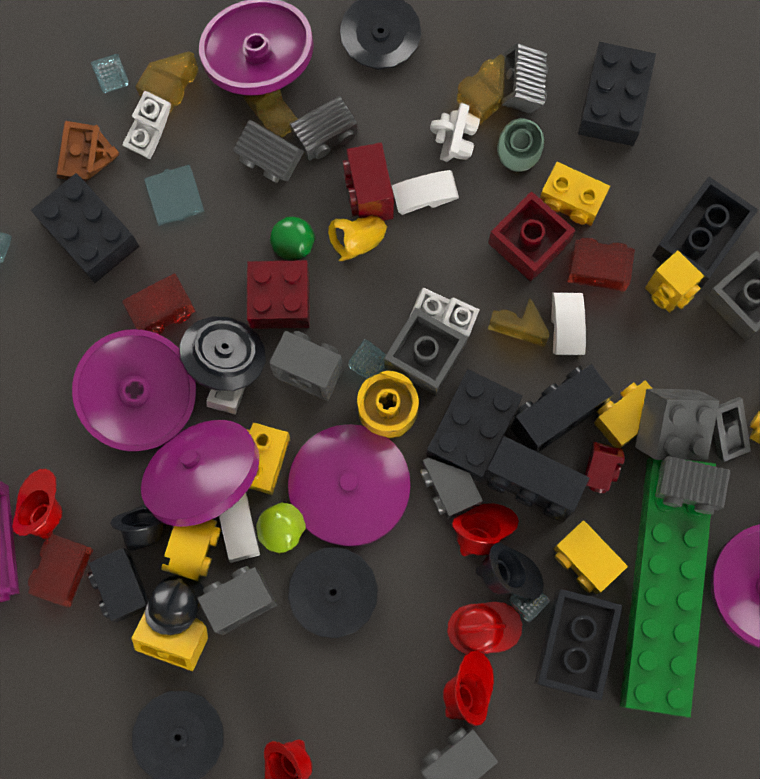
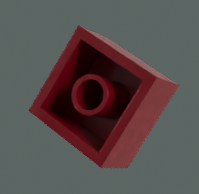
M382 142L347 149V160L342 161L345 185L350 197L349 203L352 216L358 215V218L376 216L382 220L394 219V196Z
M531 191L490 232L488 244L532 282L571 242L575 229Z
M307 260L247 262V320L251 329L310 328V280Z

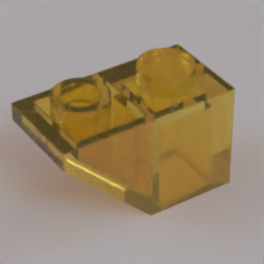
M188 51L150 62L135 86L140 98L144 91H147L171 103L169 111L171 113L174 106H178L181 103L187 84L192 82L198 73L194 53Z
M502 54L493 60L491 58L486 60L481 65L478 73L473 77L467 76L458 85L457 102L469 105L468 113L480 118L479 125L501 108L505 57Z

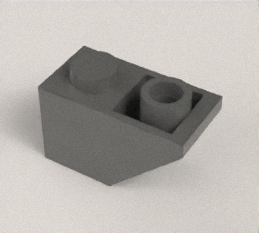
M430 458L423 460L422 466L424 469L419 472L426 487L432 486L437 496L432 498L439 515L445 513L447 520L482 504L483 500L469 472Z

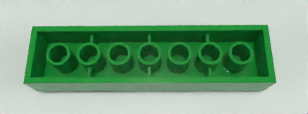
M650 457L646 463L619 707L691 718L711 514L694 511L695 506L684 503L682 507L668 506L663 504L662 498L655 497L662 460H655ZM687 460L697 463H703L705 465L716 466V464L714 463Z

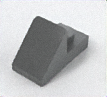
M741 397L718 406L713 432L717 455L723 462L751 451L744 404Z

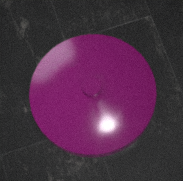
M244 0L225 8L207 24L200 38L199 55L207 76L220 88L235 94L260 95L281 89L302 74L311 60L314 40L307 18L293 5L281 0Z
M122 330L101 338L83 355L73 377L72 397L81 423L97 440L119 450L144 451L161 446L182 430L193 411L196 398V383L187 374L180 360V349L170 340L150 331Z
M227 420L206 421L181 431L156 452L146 467L141 483V495L144 504L155 518L171 526L197 525L221 515L237 503L251 486L259 467L260 456L257 444L243 426Z
M361 425L334 426L314 435L297 453L289 473V498L291 504L302 513L306 529L315 537L329 544L343 547L366 545L385 536L402 518L410 496L408 466L400 450L389 438L374 434Z
M759 524L739 532L727 541L715 559L710 582L712 600L723 623L742 641L757 648H760Z

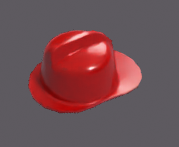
M39 469L31 473L20 487L12 524L13 531L19 536L32 534L43 539H49L62 518L63 511L61 505L55 498L56 477L50 470Z
M494 503L482 504L454 518L452 526L457 532V542L460 546L461 555L464 557L471 554L489 555L490 549L495 543H499L501 539L517 529L519 520L510 508Z
M487 602L469 604L460 607L452 614L448 622L447 633L453 646L464 654L472 651H479L483 654L497 653L511 649L518 642L522 634V621L516 610L506 603Z
M472 651L465 655L460 664L458 674L445 684L443 699L447 718L466 720L474 726L482 725L486 720L493 691L494 674L489 659L483 653Z
M297 739L284 744L271 741L266 744L264 748L265 779H308L310 777L312 762L306 752L303 740Z

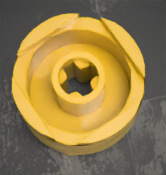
M394 371L380 372L365 380L357 396L359 418L363 426L374 434L387 438L400 437L413 426L418 415L419 398L412 382L403 374ZM388 400H392L393 407H390L389 410L383 409V404H386Z
M211 519L192 526H174L165 552V557L170 558L169 565L162 564L161 570L196 581L199 580L200 575L206 577L212 560L206 556L210 545L216 547L221 528L216 527L217 521Z

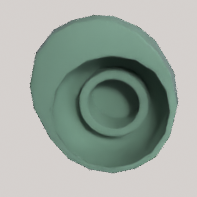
M525 118L514 119L506 124L500 133L497 145V152L501 163L509 170L515 172H523L532 168L540 159L544 148L543 132L535 122Z

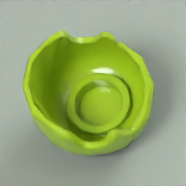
M283 502L266 509L260 515L256 524L259 542L269 551L279 554L292 550L299 543V538L306 528L302 513L292 504Z

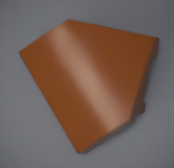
M65 121L57 178L68 180L77 173L86 182L118 157L119 152L114 146L112 147L100 132L97 124L93 126Z

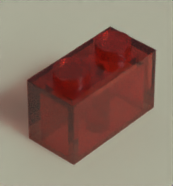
M592 238L576 239L571 252L567 282L626 291L631 283L635 249L627 248V245L615 242L608 245L598 243L597 240Z
M175 273L122 300L137 330L150 331L159 335L164 332L165 327L174 322L175 324L182 323L191 317V313L195 312L189 297Z
M51 534L50 539L45 540L41 547L40 557L42 559L38 569H34L29 577L28 586L30 589L28 594L70 608L93 549Z

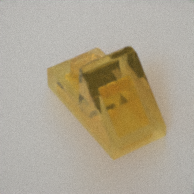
M280 89L260 95L243 96L244 100L268 130L280 137H284L291 132L290 123L298 118L282 99Z
M531 298L528 300L522 319L509 310H500V312L494 310L488 327L489 330L545 347L550 335Z

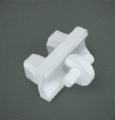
M461 103L459 110L452 111L450 115L442 113L440 120L431 122L430 130L437 134L435 141L443 143L440 160L448 162L453 157L467 160L471 157L474 145L472 142L462 139L463 133L471 136L474 135L478 129L480 118L468 113L469 105Z

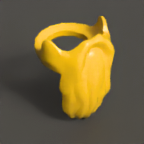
M376 216L358 218L355 221L334 219L329 225L328 234L333 247L342 256L339 261H345L365 254L379 245L384 238L387 226L384 220ZM336 228L344 231L345 247L337 239Z

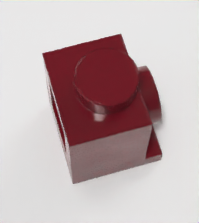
M593 442L584 475L590 478L586 485L589 486V489L598 493H606L610 489L611 482H617L621 468L620 464H623L625 460L622 448Z

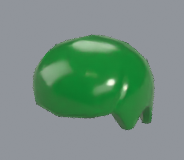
M285 217L274 225L270 234V244L274 253L287 261H297L306 257L311 252L316 240L312 226L300 217Z

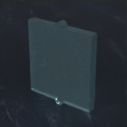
M190 164L173 170L165 169L163 173L144 178L159 226L176 220L184 221L185 217L205 212Z

